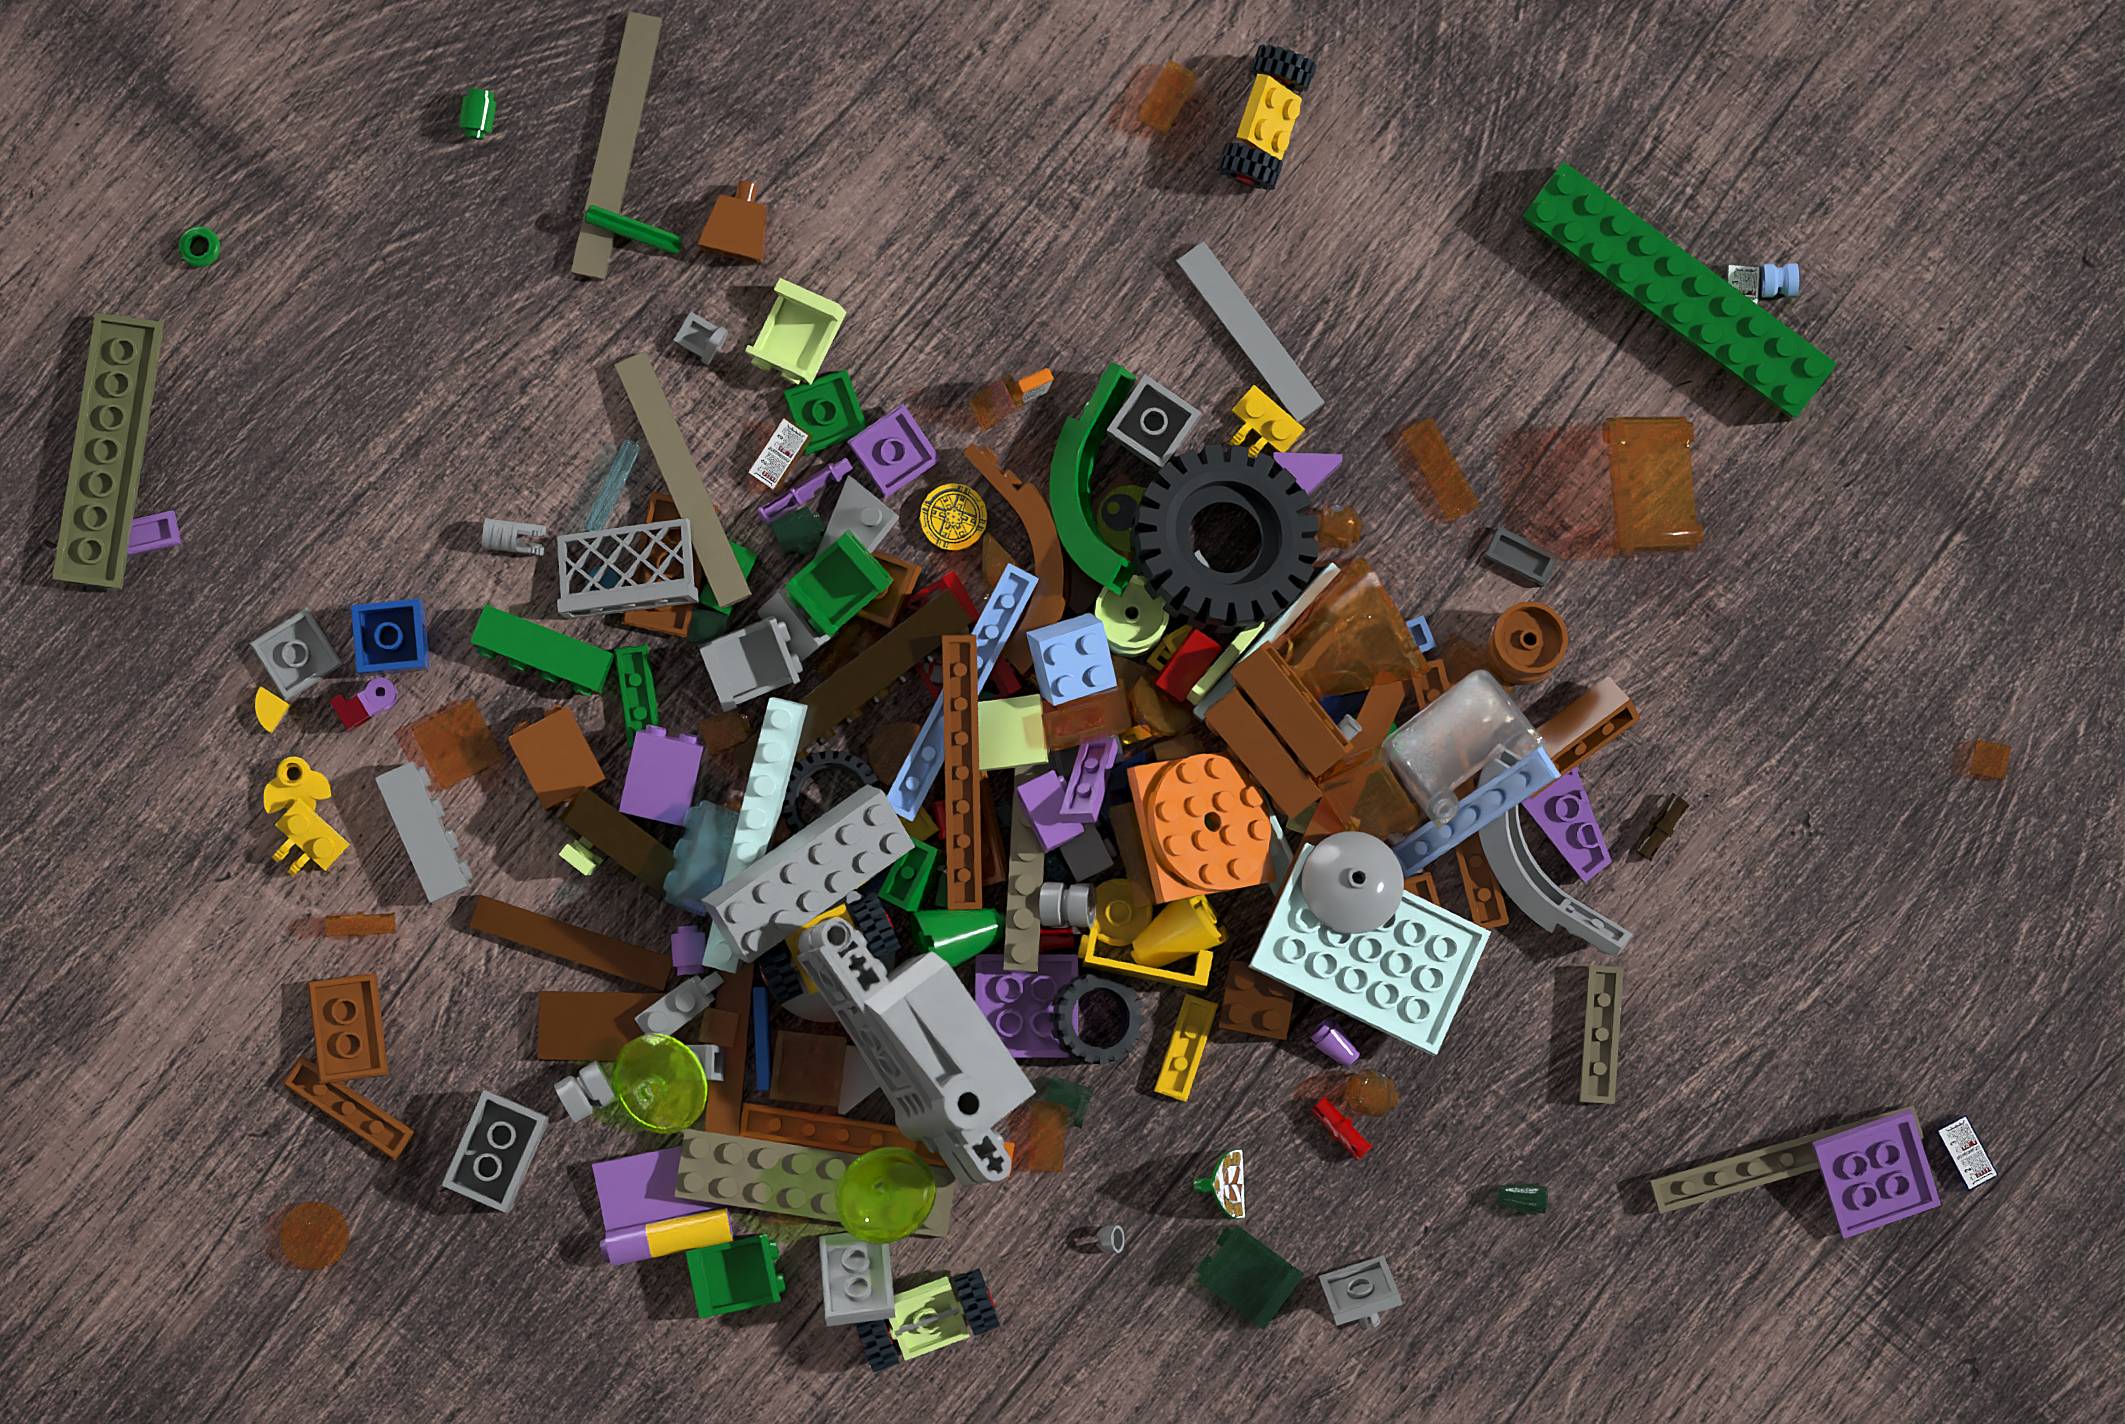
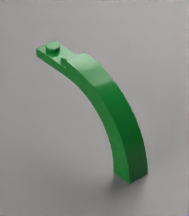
M1111 362L1107 370L1101 375L1099 385L1092 398L1086 403L1080 420L1077 421L1068 416L1060 433L1051 465L1050 504L1057 533L1070 557L1092 579L1122 597L1137 566L1118 555L1106 543L1095 522L1090 499L1091 474L1098 449L1108 427L1116 417L1136 380V377L1122 366Z

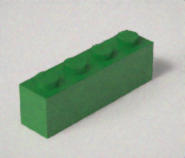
M486 604L470 643L478 647L477 654L495 660L496 656L500 655L510 659L508 662L509 666L523 672H527L528 667L541 671L540 678L554 684H559L560 679L573 684L571 690L590 697L592 691L601 694L615 658L608 651Z

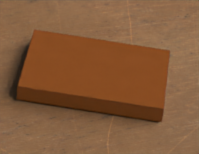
M372 973L307 982L320 1085L389 1076L377 974Z

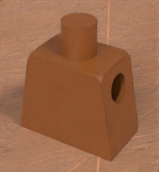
M739 180L735 198L719 195L699 239L698 245L700 250L763 265L767 208L765 205L754 203L758 190L757 184Z

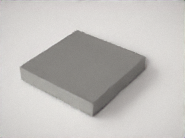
M309 608L303 609L249 643L286 702L344 666Z

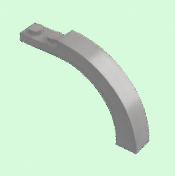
M1499 744L1486 759L1478 789L1523 758ZM1518 804L1478 830L1484 853L1499 883L1519 908L1537 924L1551 933L1560 924L1570 934L1585 939L1595 945L1600 952L1609 954L1614 958L1626 947L1633 935L1632 933L1562 891L1541 870L1524 840L1520 827Z

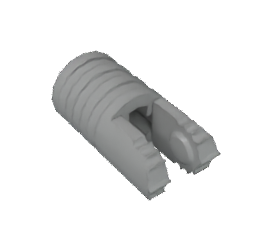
M485 518L482 548L541 556L544 553V547L537 543L519 541V534L542 536L546 534V526Z

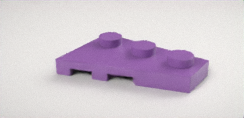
M1577 766L1533 799L1528 797L1520 803L1583 883H1586L1612 862L1589 804L1587 793L1583 788Z

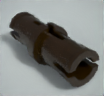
M1672 793L1658 815L1650 819L1648 822L1650 826L1633 850L1645 859L1652 861L1666 838L1672 837L1674 834L1673 828L1690 805L1681 797Z

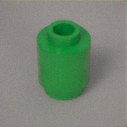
M475 88L468 89L467 96L463 97L458 127L459 130L464 132V137L473 140H484L485 135H492L497 104L494 101L495 94L493 92Z

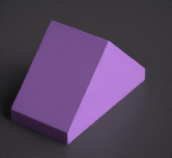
M1274 452L1273 459L1275 460L1274 466L1279 471L1286 468L1297 479L1293 486L1298 491L1305 489L1307 495H1310L1340 467L1342 454Z

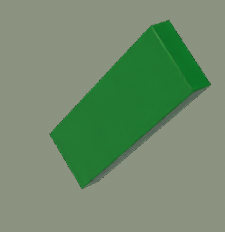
M648 644L614 649L628 750H633L636 732L639 729L646 730L647 725L660 727Z

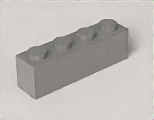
M411 761L376 777L375 780L429 902L436 904L471 888L468 880L473 878V875L466 860L459 861L454 850L459 847L453 830L451 828L446 830L441 817L445 816V812L438 797L431 798L427 786L432 785L425 767L418 768L417 764Z

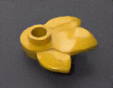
M288 757L278 765L277 777L271 780L265 787L264 807L268 814L275 813L285 807L288 811L300 798L315 812L316 799L322 800L331 797L329 781L323 774L312 771L305 760L299 757ZM290 769H299L300 776L297 780L289 778L288 773Z

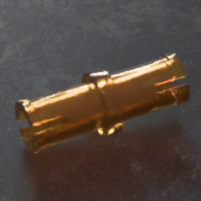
M357 911L356 915H326V937L357 935V938L360 939L365 938V935L396 934L395 912L364 914V911Z

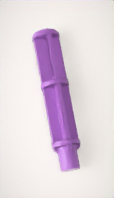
M844 458L836 464H828L825 468L796 486L789 488L788 491L764 506H760L758 508V515L762 522L770 525L778 518L814 497L813 492L831 480L839 482L842 479V475L853 469L848 459Z

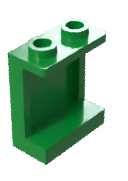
M848 529L786 583L785 587L788 592L785 594L796 608L803 607L811 616L808 621L819 634L822 635L825 632L831 637L866 604L889 587L894 580Z
M768 1233L685 1251L699 1319L781 1302V1294L787 1293L783 1273L777 1274L774 1260L780 1259L776 1239L770 1240Z

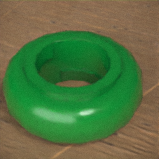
M195 226L182 234L179 241V253L188 265L195 268H204L211 265L218 258L220 241L211 229L204 226ZM197 238H205L209 242L208 251L202 256H195L190 251L191 243Z

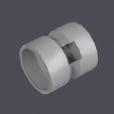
M1044 882L1039 902L1040 919L1043 926L1063 927L1067 921L1071 926L1091 928L1094 925L1097 907L1094 884L1076 883L1068 889L1063 882Z
M597 1061L579 1070V1077L575 1078L570 1075L554 1084L560 1100L575 1123L591 1115L593 1107L597 1106L602 1109L618 1099Z

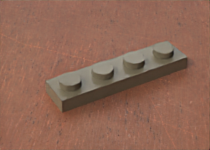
M1588 965L1579 1102L1615 1104L1624 967Z

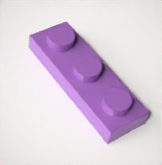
M1115 738L1082 739L1060 810V817L1063 823L1096 822L1118 750Z

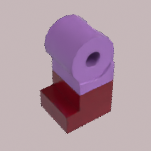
M378 677L368 683L366 690L347 701L342 694L329 701L345 728L352 732L391 708L397 700L398 692L390 680Z

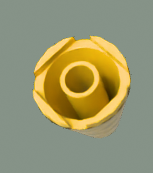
M1205 895L1169 902L1132 942L1134 950L1131 951V955L1137 965L1157 969L1194 955L1200 949L1207 950L1223 944L1228 940L1229 936L1224 925L1220 928L1217 927L1216 918L1219 915Z

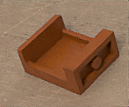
M560 704L543 712L544 719L534 724L528 720L512 729L514 734L507 737L544 810L547 812L573 800L583 786L592 790L608 781L585 739L571 708L567 706L562 709Z

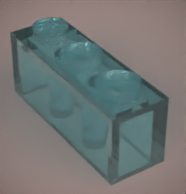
M706 800L688 809L683 821V826L687 827L684 838L678 841L674 850L673 857L677 859L674 870L668 873L664 883V890H667L665 902L700 915L708 912L701 900L720 886L740 813Z

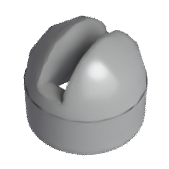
M1119 1225L1105 1226L1098 1231L1096 1238L1100 1239V1243H1097V1247L1102 1252L1120 1253L1123 1250L1124 1233Z

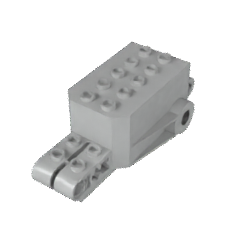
M833 918L804 929L798 939V947L801 954L796 958L852 1038L890 1104L895 1109V1120L899 1131L910 1140L915 1142L923 1141L931 1153L938 1151L956 1179L965 1186H978L1004 1179L1010 1172L1011 1159L1003 1147L1004 1141L996 1130L990 1127L1036 1091L950 965L931 951L907 959L887 974L883 964L877 958H873L867 950V942L858 930L853 929L846 920Z

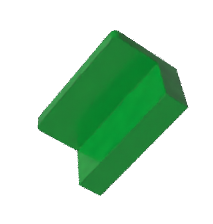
M909 835L915 847L894 862L877 896L912 914L924 909L947 865L946 855L938 849Z

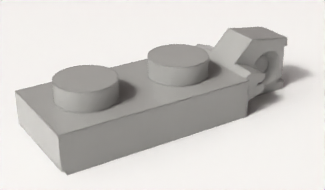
M717 970L703 980L697 974L692 978H688L634 1019L652 1044L656 1046L707 1009L710 1003L716 999L711 992L725 983Z

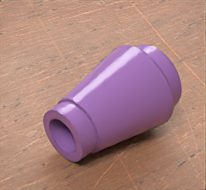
M1330 1018L1320 1022L1309 1035L1314 1041V1047L1342 1064L1345 1068L1349 1067L1360 1055L1337 1021L1333 1022Z

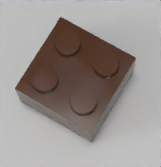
M1230 960L1217 1029L1286 1041L1295 989L1249 968L1250 963Z

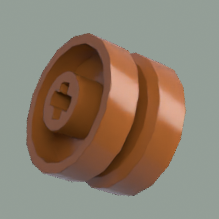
M1536 601L1517 603L1507 608L1490 630L1486 642L1487 659L1494 672L1505 681L1519 686L1534 685L1545 680L1564 657L1568 646L1567 628L1561 616L1551 607Z

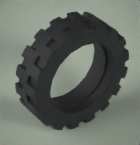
M1088 973L1072 978L1068 984H1064L1059 989L1060 994L1058 997H1054L1051 1005L1054 1006L1053 1013H1050L1049 1020L1053 1022L1054 1028L1051 1029L1053 1038H1057L1059 1041L1058 1047L1063 1052H1067L1071 1059L1081 1061L1084 1064H1108L1122 1059L1125 1053H1130L1135 1047L1133 1045L1135 1040H1139L1142 1031L1139 1030L1140 1024H1144V1015H1141L1140 1008L1143 1007L1140 999H1136L1134 995L1136 993L1130 985H1126L1124 983L1125 980L1122 978L1111 976L1109 973ZM1091 990H1102L1110 994L1117 1002L1121 1013V1026L1117 1036L1109 1044L1102 1047H1091L1083 1043L1076 1035L1072 1024L1073 1009L1077 1000L1084 993Z

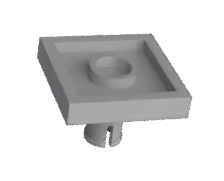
M1384 1255L1319 1276L1336 1326L1358 1319L1360 1328L1370 1329L1367 1319L1370 1317L1373 1328H1375L1380 1323L1378 1312L1403 1305Z

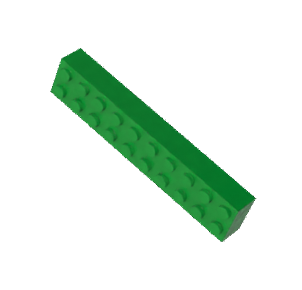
M1564 161L1522 216L1521 220L1792 421L1798 417L1837 365L1836 362Z

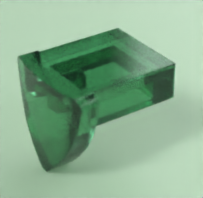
M1052 1076L1045 1099L1077 1109L1072 1126L1082 1129L1093 1095V1088Z

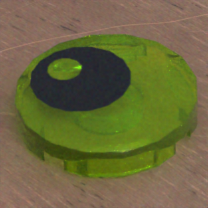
M1137 485L1120 486L1110 491L1101 501L1097 513L1098 529L1106 543L1114 549L1125 553L1136 552V550L1130 549V532L1135 525L1131 521L1136 506L1147 488Z

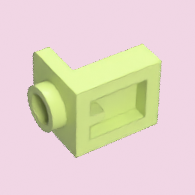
M583 836L579 842L575 840L574 843L567 844L559 854L586 876L593 875L604 861L589 850L593 844Z

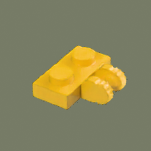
M1253 385L1231 411L1245 424L1230 440L1229 444L1231 446H1239L1245 440L1246 435L1253 430L1261 438L1255 445L1249 448L1248 457L1255 458L1267 443L1277 452H1286L1305 431V428L1259 388Z
M299 798L275 824L289 839L272 858L278 862L289 853L290 848L294 844L300 847L305 853L299 859H296L288 870V873L294 877L310 858L326 871L350 844Z

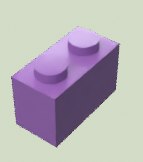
M1054 770L1017 787L1014 792L1044 853L1082 836L1084 833L1082 826L1086 825V823H1063L1060 817V810L1068 784L1062 775L1057 777Z

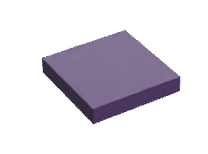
M904 404L899 405L847 441L884 498L941 461Z

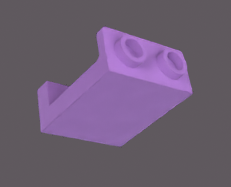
M647 725L646 730L639 729L636 732L619 812L686 827L690 822L691 805L703 752L707 744L699 742L700 737L693 734L680 733L679 737L667 735V729Z

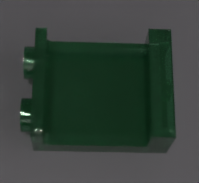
M1236 1225L1233 1230L1227 1226L1215 1242L1220 1246L1213 1257L1207 1254L1195 1271L1200 1274L1197 1281L1264 1330L1304 1273L1240 1226Z

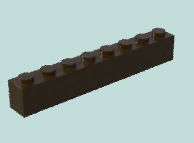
M946 589L797 702L808 707L793 767L809 756L807 750L818 743L821 747L837 735L834 729L845 722L849 726L864 714L861 709L872 702L875 706L891 694L888 689L899 681L903 685L916 676L918 672L915 668L924 661L931 664L942 656V635H965L972 633L969 627L976 622L952 590ZM761 730L730 753L748 779Z

